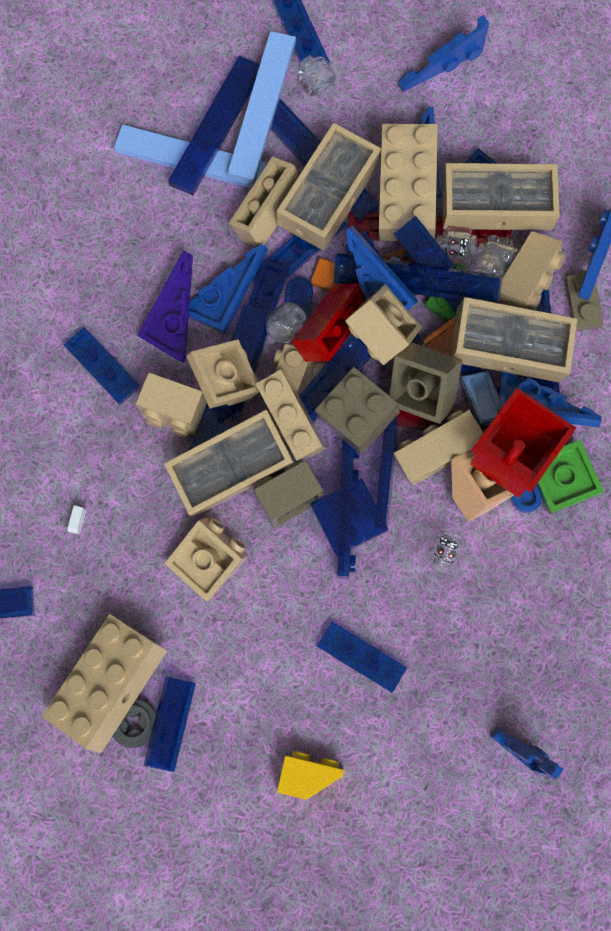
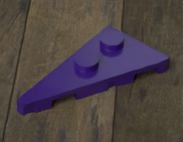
M184 250L137 334L141 339L183 363L186 360L193 255Z

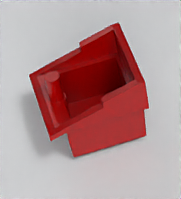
M517 388L471 449L475 456L470 465L520 498L525 490L530 493L574 433L576 427Z

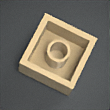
M386 284L363 302L345 320L350 332L364 342L369 354L375 360H379L382 365L406 348L422 328Z
M148 373L136 402L147 424L156 428H162V425L173 428L172 432L185 438H188L189 434L197 436L208 408L202 391L152 373Z

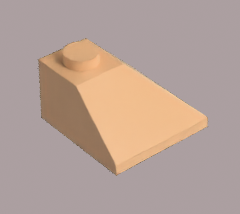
M471 450L451 460L452 498L468 522L489 512L514 496L470 465L475 456Z

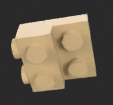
M239 340L192 351L186 356L210 409L224 404L230 406L247 401L259 393L256 383L259 382L258 378L253 373L247 359V354Z
M285 343L283 350L278 349L273 361V365L277 366L275 372L282 370L288 374L308 413L317 416L315 409L329 395L338 369V363L332 361L305 362L295 346Z
M214 518L198 520L164 563L206 602L214 597L227 579L234 575L249 556L244 551L246 549L245 544L236 537L230 539L223 533L225 527L222 523Z

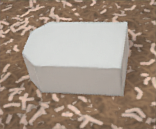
M73 506L68 524V532L80 534L87 510L82 507Z

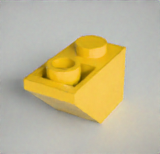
M293 751L292 756L285 755L277 793L307 800L343 777L344 769L339 768V761L322 758L321 763L309 760L310 754Z

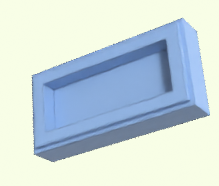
M489 371L462 376L461 384L477 424L480 428L489 426L498 414L499 395Z

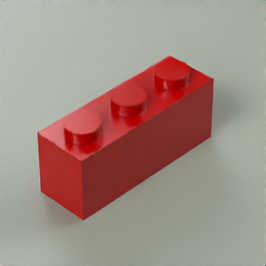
M359 283L334 285L291 340L305 362L330 361L351 332L345 320L366 299Z

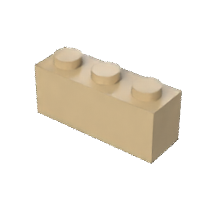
M272 156L229 222V225L242 241L258 247L260 244L265 245L277 227L276 211L300 175L293 164Z
M531 231L495 290V303L535 311L540 303L543 289L548 290L551 285L553 272L555 269L559 270L565 258V254H562L563 241Z
M279 370L256 383L296 461L304 462L327 449L287 373Z
M462 410L457 411L447 418L448 422L440 427L437 424L424 430L422 432L423 437L413 441L409 439L397 446L398 451L394 455L413 486L451 465V460L454 457L466 453L473 448L483 432L470 410L465 413Z

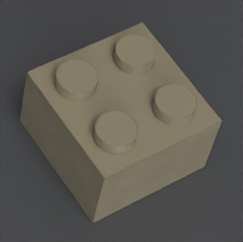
M411 342L394 358L389 396L398 403L400 410L440 424L454 409L462 359Z
M355 367L349 371L315 409L318 418L361 455L400 413L398 403Z
M306 460L300 464L298 461H295L284 467V473L275 478L271 475L257 483L258 487L254 489L257 501L273 529L323 501V489Z

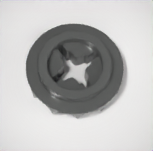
M135 700L126 717L135 718L142 713L138 723L144 731L133 729L126 734L129 723L124 718L113 734V738L120 745L127 748H137L144 746L153 738L158 725L156 713L148 703Z

